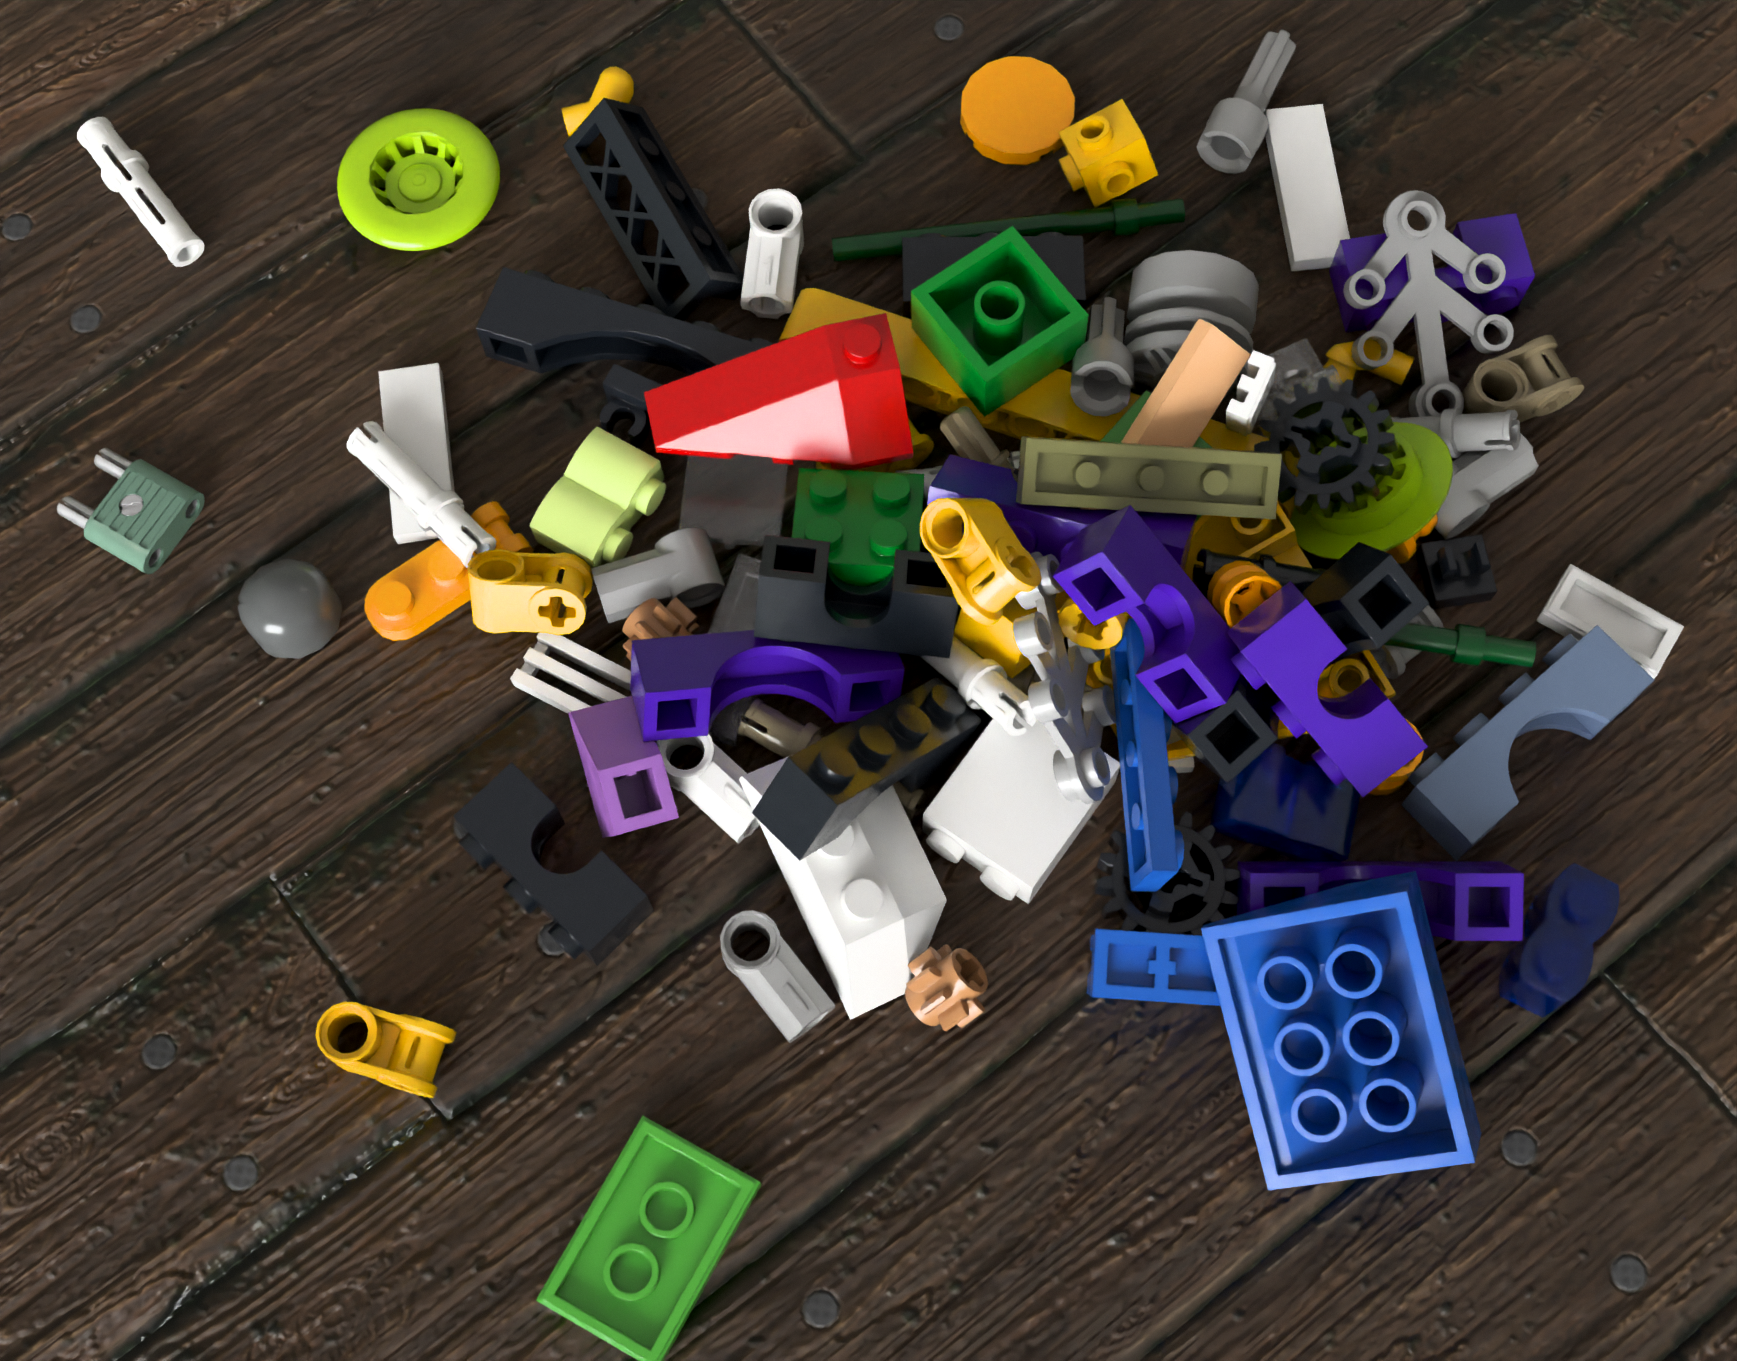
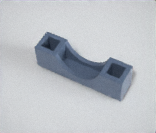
M1598 625L1580 641L1571 633L1568 634L1542 659L1549 666L1544 673L1536 680L1527 673H1524L1498 698L1505 706L1491 720L1482 712L1479 713L1453 738L1460 746L1445 761L1437 753H1434L1408 777V780L1415 788L1401 805L1456 861L1501 822L1519 803L1510 781L1508 769L1509 753L1515 738L1538 729H1560L1591 740L1654 681Z

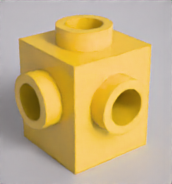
M1123 99L1058 132L1068 154L1058 160L1072 190L1076 191L1084 187L1095 208L1158 176L1145 137Z

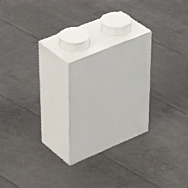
M1016 714L1014 718L1025 727L1027 732L1019 736H1011L993 718L923 813L922 831L928 835L926 839L927 844L940 856L953 863H958L962 858L981 871L980 880L995 894L1010 901L1016 895L1029 904L1114 785L1120 770V762L1104 752L1110 768V782L1104 786L1103 797L1100 801L1086 804L1080 799L1068 801L1057 785L1053 770V756L1055 751L1059 750L1058 746L1043 723L1036 720L1035 724L1031 727Z

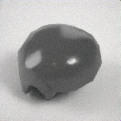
M284 557L261 566L244 583L238 597L240 603L238 612L242 623L263 650L276 658L300 659L322 649L339 628L342 613L341 600L328 578L309 562Z

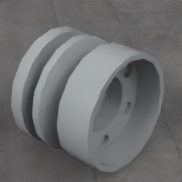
M1195 250L1164 252L1147 258L1133 270L1127 311V318L1130 324L1126 327L1123 343L1130 350L1134 359V377L1131 388L1141 395L1146 390L1150 393L1153 392L1198 319L1213 324L1248 353L1252 354L1253 340L1250 334L1256 321L1259 284L1254 273L1234 259L1217 253ZM1248 360L1221 402L1231 400V398L1233 399L1237 396L1239 380L1242 374L1247 376Z

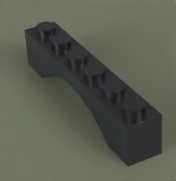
M505 267L502 268L476 326L486 357L541 374L570 364L606 359L638 360L671 367L692 375L773 344L760 338L745 340L723 333L718 327L704 321L688 323L671 318L651 305L637 304L636 306H631L611 300L605 293L591 287H582L578 290L558 284L547 275L538 271L527 270L522 273Z

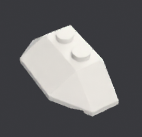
M788 757L739 778L753 810ZM893 785L874 799L838 838L800 861L758 820L850 1020L905 994L906 983L916 977L911 972L908 964L928 949L947 899Z

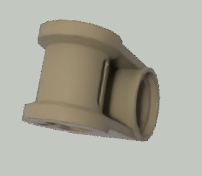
M1544 335L1527 342L1518 349L1481 363L1462 392L1464 398L1462 413L1474 414L1516 410L1518 413L1517 420L1521 423L1535 416H1544L1561 409L1582 393L1584 385L1578 377L1571 378L1555 352L1558 343L1552 335ZM1485 393L1495 396L1499 401L1490 399Z

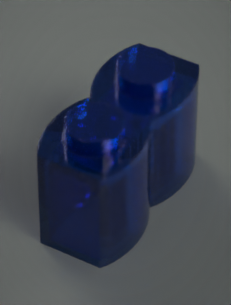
M1272 743L1230 782L1227 783L1220 778L1210 825L1216 828L1215 831L1243 842L1269 847L1282 855L1299 861H1343L1348 859L1360 793L1348 779H1345L1336 786L1315 760L1307 761L1303 765L1299 761L1285 755L1286 749L1276 743Z
M1576 863L1567 867L1536 895L1527 912L1525 921L1526 938L1512 949L1502 966L1499 977V995L1542 1018L1576 996L1585 985L1591 972L1594 955L1593 943L1606 933L1617 914L1620 898L1619 885Z

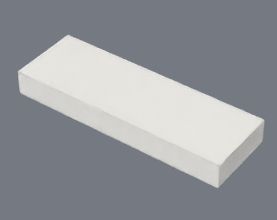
M1323 104L1266 109L1264 114L1267 117L1269 126L1265 138L1291 272L1330 268L1340 240L1350 239Z
M439 363L378 371L384 432L444 491H454L443 373ZM389 489L393 536L397 544L437 539V536H427L419 528L417 516Z

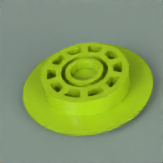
M408 109L392 113L375 121L352 141L339 167L337 177L338 198L348 221L369 240L397 250H429L462 238L485 218L499 190L500 166L493 145L484 133L470 121L457 114L439 109ZM455 161L454 166L451 168V162ZM379 187H383L386 190L382 191L379 189Z
M1393 422L1394 425L1386 432L1395 434L1398 450L1389 454H1383L1391 460L1394 472L1392 476L1375 475L1374 480L1380 494L1374 497L1368 495L1363 490L1355 495L1358 501V510L1354 512L1345 505L1344 501L1335 503L1332 518H1325L1319 503H1313L1306 515L1299 514L1295 507L1289 521L1295 529L1298 545L1320 558L1339 560L1358 542L1386 552L1407 541L1425 527L1436 515L1449 493L1453 477V462L1448 446L1430 429L1412 423ZM1365 427L1353 432L1352 435L1360 437L1362 443L1368 444V433ZM1336 441L1332 442L1329 446L1336 448Z

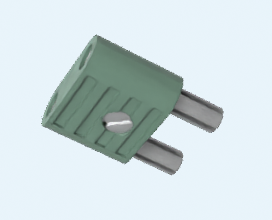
M103 448L99 450V453L104 458L96 454L94 463L96 467L116 477L118 481L95 510L71 496H66L62 501L68 507L59 503L57 513L83 528L85 539L140 571L152 574L162 566L201 513L205 502L204 494L142 459L131 462L112 450Z

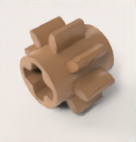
M677 597L667 607L656 598L646 600L629 615L623 625L622 631L629 638L622 646L627 651L625 656L631 661L632 640L693 635L700 628L695 622L698 617Z
M947 944L937 951L930 947L908 964L911 972L916 977L906 983V1001L914 1015L924 1024L929 1026L940 1024L944 1031H948L956 1024L961 1028L985 1011L977 997L987 989V975L980 962L967 950L957 948L952 951Z

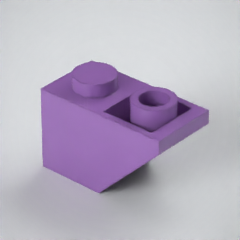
M632 696L568 713L602 838L620 835L679 818L661 752L655 741L643 742Z

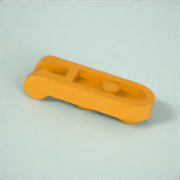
M497 501L482 505L471 515L487 533L496 539L495 550L503 549L513 552L533 553L534 549L521 533L514 534L508 526L510 517ZM438 540L380 578L369 588L364 604V610L369 622L382 637L393 641L407 640L420 634L471 600L468 568L462 564L461 560L441 540Z

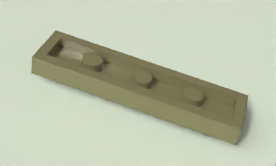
M1021 436L1016 502L1027 505L1121 510L1131 505L1135 511L1276 519L1282 454Z

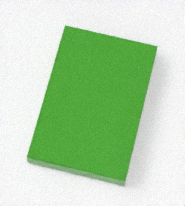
M642 1116L536 1301L638 1361H664L762 1185L761 1182Z

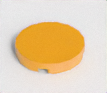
M1007 56L986 63L971 75L962 91L960 124L965 135L967 132L968 137L974 142L973 147L983 156L1002 164L1028 165L1040 161L1042 155L1048 154L1052 150L1054 154L1064 146L1058 132L1074 123L1075 96L1067 79L1052 65L1032 57Z

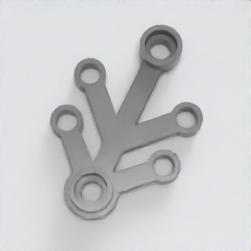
M1418 190L1404 192L1388 205L1383 217V227L1387 238L1366 266L1347 279L1343 293L1347 303L1356 309H1367L1375 305L1385 294L1386 286L1384 279L1405 255L1408 272L1407 283L1373 328L1354 341L1351 351L1352 357L1359 367L1366 370H1373L1385 365L1393 355V342L1413 317L1422 384L1410 396L1409 412L1411 417L1441 416V413L1435 411L1432 406V397L1436 392L1446 395L1449 401L1448 409L1459 408L1463 411L1464 398L1458 386L1449 381L1440 314L1470 336L1473 346L1484 354H1493L1508 347L1512 342L1514 330L1511 322L1506 317L1498 314L1485 315L1435 276L1432 253L1462 273L1466 287L1477 294H1484L1499 287L1504 281L1506 269L1503 261L1498 256L1490 253L1478 255L1445 229L1446 216L1440 202L1431 194ZM1409 211H1417L1423 215L1425 226L1422 231L1414 230L1408 224L1407 216ZM1478 264H1485L1491 269L1492 280L1489 284L1480 282L1476 277L1475 271ZM1358 279H1365L1372 284L1373 295L1371 299H1362L1356 293L1355 285ZM1487 324L1496 326L1500 332V340L1497 345L1488 343L1484 337V328ZM1368 339L1375 340L1381 347V356L1377 361L1370 360L1364 354L1363 346Z
M1034 552L1030 555L1040 569L1041 582L1034 590L1030 592L1021 591L1015 598L1024 609L1029 610L1037 607L1038 612L1016 618L1013 622V634L1020 652L1025 657H1028L1042 680L1029 686L1028 698L1034 716L1040 723L1044 724L1059 748L1053 756V770L1057 785L1068 801L1080 799L1084 803L1090 804L1102 799L1104 786L1110 782L1109 764L1100 745L1103 727L1116 723L1114 692L1111 687L1105 685L1084 692L1088 665L1103 660L1105 649L1094 650L1085 648L1072 642L1067 637L1069 647L1067 654L1054 600L1057 593L1064 591L1053 577L1060 563L1052 554L1043 556L1040 552ZM1081 704L1083 705L1084 710L1083 719L1081 714Z

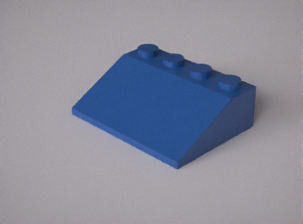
M1416 871L1348 883L1202 926L1201 931L1268 1190L1475 1163L1481 1138V1129Z

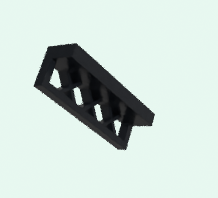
M603 98L565 142L563 147L655 307L664 312L668 317L684 321L707 296L735 300L742 292L744 276L646 111L640 106ZM602 133L606 140L604 165L596 166L587 148ZM619 176H627L632 185L629 211H622L616 201ZM645 220L653 221L659 231L656 257L648 256L642 245ZM672 265L680 267L690 284L676 301H674L669 292Z

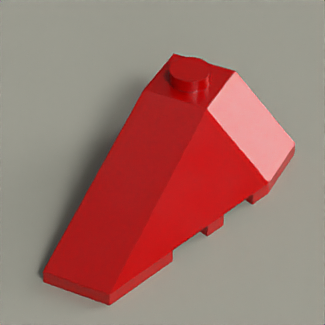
M886 313L823 325L644 392L656 453L731 459L738 454L771 457L773 463L794 465V460L831 463V469L857 470L911 459L914 455L901 371Z

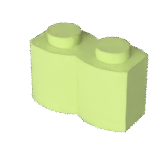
M597 426L579 446L564 475L550 489L535 512L529 526L536 541L556 553L575 554L584 559L591 568L623 559L633 540V534L630 532L631 527L643 514L650 516L657 509L665 494L666 484L663 482L664 474L660 460Z

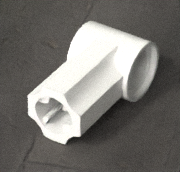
M779 188L768 189L759 193L752 200L749 207L750 233L740 302L742 309L749 310L761 318L778 319L781 315L792 312L799 256L804 247L801 204L795 195ZM772 225L787 226L781 230L767 229Z
M709 734L708 736L657 740L656 744L661 752L670 786L678 791H682L738 844L760 826L757 818L752 814L753 809L739 781V778L747 773L713 743L712 737ZM694 745L704 752L703 759L696 767L682 770L670 764V756L674 750L680 746Z

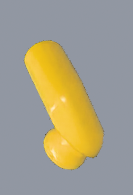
M617 66L604 69L588 102L561 108L568 137L577 130L603 98L630 103L634 94V81L629 73Z
M1366 340L1363 346L1364 354L1370 360H1379L1381 356L1380 345L1375 340ZM1354 341L1335 344L1328 350L1325 355L1329 359L1322 368L1323 377H1327L1329 381L1341 386L1347 379L1353 380L1357 370H1366L1359 367L1353 360L1351 351ZM1394 349L1391 359L1385 365L1367 371L1402 385L1414 357Z

